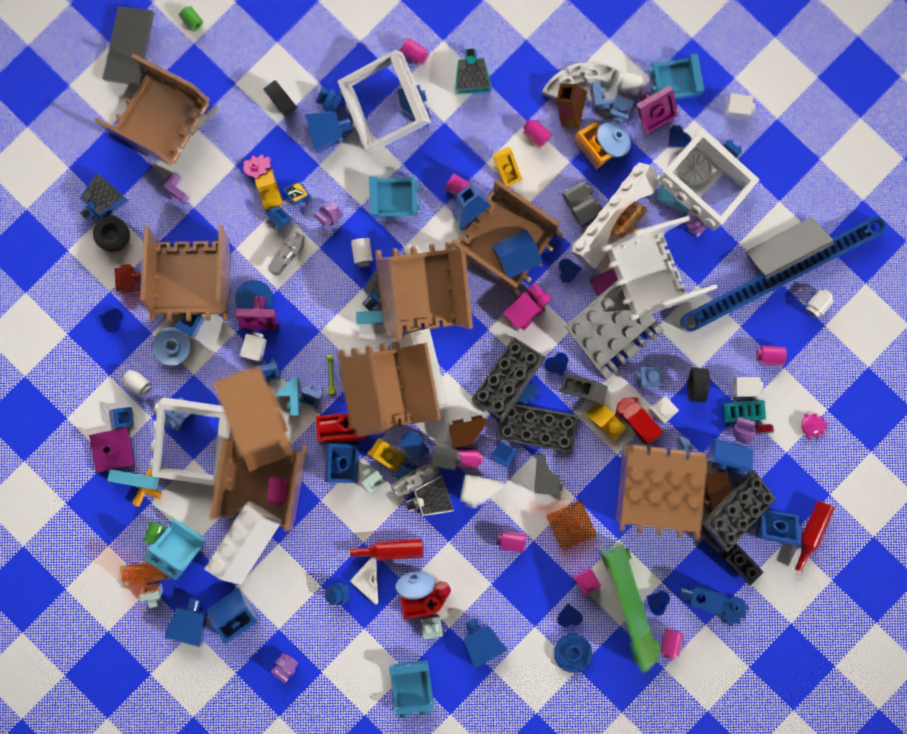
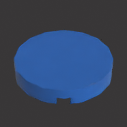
M249 280L237 289L235 293L237 309H253L254 296H258V299L260 296L265 297L264 309H271L273 295L271 289L265 283L259 280Z
M569 633L562 636L556 642L554 658L562 670L569 673H578L589 666L592 660V647L584 636L577 633Z

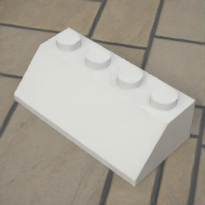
M430 329L403 335L402 339L394 338L393 342L398 341L400 348L427 343L438 405H447L448 402Z
M465 475L461 499L464 500L465 505L477 507V503H484L506 488V483Z
M249 500L205 567V570L221 580L241 585L282 520Z

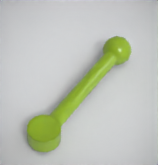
M329 354L326 357L329 367V388L327 391L329 394H334L335 388L333 387L332 372L334 357Z

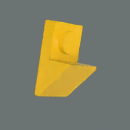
M510 147L492 155L494 159L493 164L504 185L508 187L522 180Z
M272 169L266 170V174H260L255 179L256 187L260 193L265 210L284 205Z
M596 403L586 414L612 441H615L627 428L603 404Z
M380 438L368 453L394 472L397 471L406 458L404 454Z

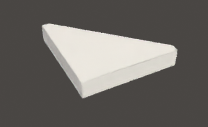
M371 557L350 582L377 605V562L375 558Z

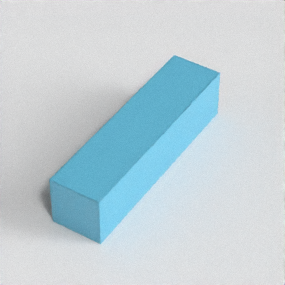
M382 311L356 312V324H383Z
M111 469L108 476L109 482L157 490L159 480L157 477Z

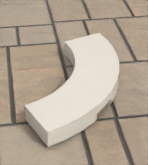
M599 61L580 62L570 65L554 75L546 84L541 94L556 101L560 83L579 84L600 81L609 85L617 66Z

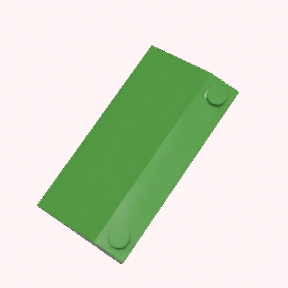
M621 544L601 550L600 553L605 569L613 576L633 641V643L629 644L634 663L642 672H645L659 660L658 653L661 651L658 642L653 640L629 562V559H632L629 548H625Z

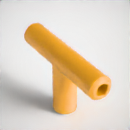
M149 469L146 476L152 477V470ZM140 487L132 504L139 507L145 493L160 499L162 492Z

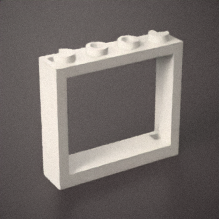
M394 50L338 80L341 89L340 94L346 101V109L353 118V127L359 133L361 138L360 144H363L365 151L374 152L431 123L403 52ZM393 64L416 121L374 141L352 86Z
M702 129L657 179L664 186L663 188L672 193L679 202L683 203L693 215H696L713 232L726 221L760 180L705 129ZM695 145L743 188L721 216L672 173Z
M162 398L156 403L154 408V414L157 415V419L153 424L155 440L152 441L151 451L154 452L153 458L150 461L152 477L215 486L223 440H229L230 426L222 406ZM166 410L219 417L214 475L161 467Z

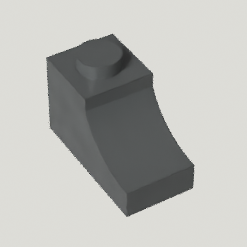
M565 374L560 392L586 401L603 404L608 386L594 380Z
M434 446L431 466L456 470V466L460 467L461 455H458V450Z
M537 455L534 493L559 495V491L563 489V480H560L559 475H555L550 471L546 462V455Z

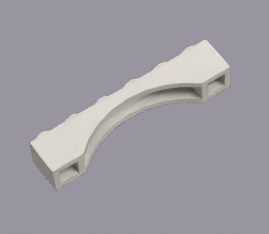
M639 162L633 168L630 175L622 182L620 188L610 198L603 210L598 213L593 223L588 226L583 236L575 243L571 252L583 265L593 269L596 268L606 255V252H603L601 248L607 246L610 233L619 216L636 200L652 195L660 183L657 179L660 176L651 165Z

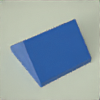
M526 229L492 245L506 276L510 279L543 264L536 243Z
M327 443L325 483H357L359 445Z
M766 509L758 519L755 537L800 547L799 515Z

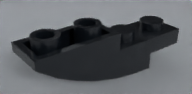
M701 522L700 535L705 542L751 586L764 571L736 543L728 552L723 551Z

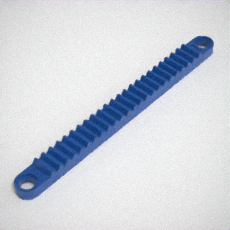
M872 217L832 238L834 243L832 246L768 279L760 275L688 312L680 320L681 328L686 332H693L884 233L886 229L885 221L880 217ZM872 222L879 224L880 229L878 232L871 230L870 225ZM688 317H692L695 320V326L692 328L687 327L685 324V320Z

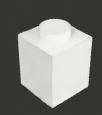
M731 93L726 101L724 117L747 120L755 111L753 96Z
M252 332V335L246 334L240 356L261 362L267 344L263 334Z
M760 377L733 378V397H759L760 393L763 392V382L760 381Z
M666 396L662 397L648 409L661 424H665L679 411Z

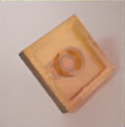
M633 202L619 216L610 234L622 239L627 234H632L634 230H640L635 224L648 210L644 205Z
M582 500L546 515L561 551L597 536Z

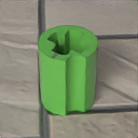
M191 6L185 7L179 13V17L192 32L198 30L204 23Z
M150 521L143 541L154 545L164 533L166 526Z

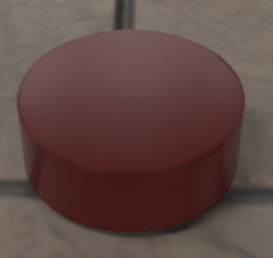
M772 424L755 426L756 435L774 433V426Z

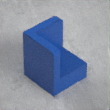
M200 314L192 315L191 321H186L185 315L182 322H177L175 328L195 338L205 317Z
M500 441L490 457L507 468L517 451Z

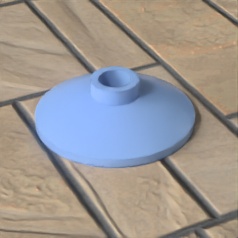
M607 122L599 127L597 140L600 147L607 154L614 157H622L629 152L631 141L627 132L620 125Z
M175 327L164 328L154 337L152 344L153 353L165 365H178L190 353L189 338L184 332ZM173 342L176 344L175 350L171 348Z
M423 571L409 572L398 579L396 591L400 596L407 599L424 597L433 590L435 585L434 578L429 573Z

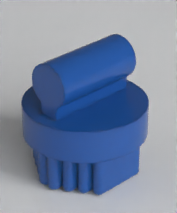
M321 88L315 101L317 104L323 105L322 109L335 112L342 96L332 89L329 92L326 88Z
M336 583L329 586L325 591L326 601L331 606L343 605L350 601L348 584Z

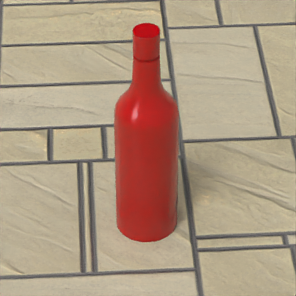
M818 500L816 501L801 537V554L795 570L802 572L809 555L819 548L835 507Z
M422 538L378 541L368 548L350 549V557L370 556L378 561L423 558Z

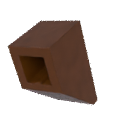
M560 83L556 103L562 127L579 128L588 91L577 84Z
M479 415L471 417V421L464 422L463 419L453 420V425H449L453 448L472 445L488 422L487 418Z
M727 471L706 474L704 489L706 499H704V506L706 510H709V513L731 491Z

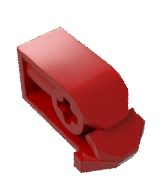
M637 397L623 398L618 402L614 416L616 418L621 416L643 443L649 445L663 433L662 429L642 406L636 403L639 400Z
M347 413L316 416L317 440L319 444L360 442L368 437V435L357 436L355 434V430L351 429L349 414ZM346 421L349 422L348 428H344L343 426L345 425Z
M438 581L428 595L417 599H407L400 596L404 619L437 613L451 593L449 584L444 581ZM429 600H433L434 604L430 605Z

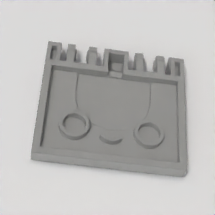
M615 283L564 326L605 380L612 376L605 364L614 373L618 371L616 365L610 359L615 356L620 364L625 365L627 363L625 358L619 353L621 350L629 360L640 352V349L632 340L635 339L642 348L647 346L639 334L644 331L646 336L653 341L656 338L653 332L659 336L664 331L652 314L630 321L629 317L632 316L628 304H623L626 298L621 285L616 286Z

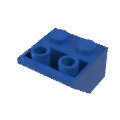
M712 439L706 461L710 462L712 467L726 469L728 467L730 472L745 475L746 472H752L753 449Z
M240 587L207 609L212 625L224 644L230 642L261 619Z

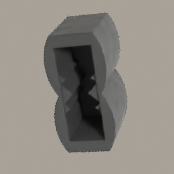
M583 181L562 193L566 204L580 227L596 219L598 213L602 210L598 200L594 201L591 196L593 191L588 183L585 185Z

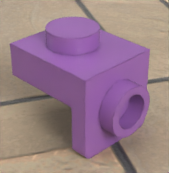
M174 172L173 175L170 174L166 178L163 187L171 193L169 196L177 203L181 200L186 204L190 197L176 187L182 177Z

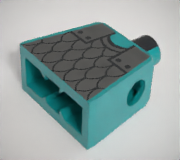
M466 49L465 59H459L457 64L455 95L491 92V81L485 58H477L476 49Z

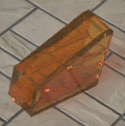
M147 561L120 566L122 585L132 586L171 578Z

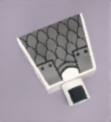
M442 475L415 489L416 498L406 501L409 512L420 509L423 516L454 511Z

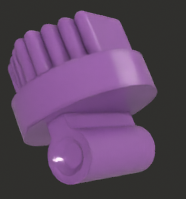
M334 202L329 205L325 204L320 208V212L318 211L314 215L325 227L333 226L343 216L339 206Z
M690 212L687 215L690 220L686 221V227L690 233L699 237L708 226H705L704 222Z
M739 417L734 426L736 441L743 444L753 442L756 434V422Z
M283 653L280 659H277L274 663L275 667L271 673L285 683L289 676H293L298 662Z

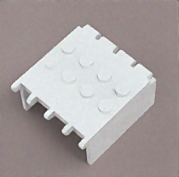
M689 216L635 231L615 243L601 248L603 252L607 251L611 260L608 266L609 268H614L619 280L615 284L616 286L621 285L626 300L623 301V304H628L632 316L629 317L630 321L673 307L718 288L715 284L687 294L684 285H679V282L682 280L677 267H672V264L675 262L670 250H665V247L668 245L663 233L690 220Z

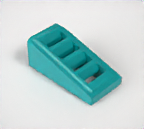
M764 400L723 404L725 423L737 422L739 418L738 406H742L741 418L747 420L766 419ZM747 405H750L751 417L747 415ZM755 405L758 406V416L755 413ZM730 407H734L735 418H731Z

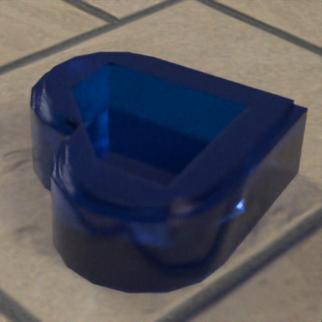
M674 125L669 130L668 148H685L691 141L690 135L684 133L681 126Z
M568 258L562 259L558 264V269L561 272L560 280L565 284L571 283L582 268Z
M113 308L99 315L106 331L110 333L119 331L120 322L124 317L121 310Z
M558 353L554 357H549L544 362V368L551 373L563 377L568 364V356L564 353Z
M658 591L646 595L651 612L656 616L664 614L665 606L670 603L669 594L665 591Z
M566 603L557 616V621L562 627L577 626L583 620L582 614L569 603Z

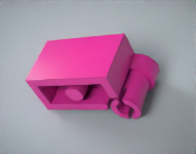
M535 282L502 315L517 331L521 328L525 330L532 323L530 320L535 315L538 318L546 310L544 307L552 297L548 293L545 294Z

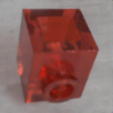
M131 264L120 265V268H114L117 292H140L139 283L142 282V276L137 268L132 267Z

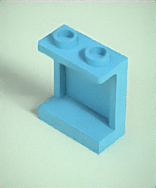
M173 519L156 543L149 546L144 560L176 581L202 549L205 538L188 528L184 523Z

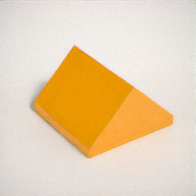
M597 122L578 131L573 139L596 170L613 157L607 154L598 143L597 131L600 126Z

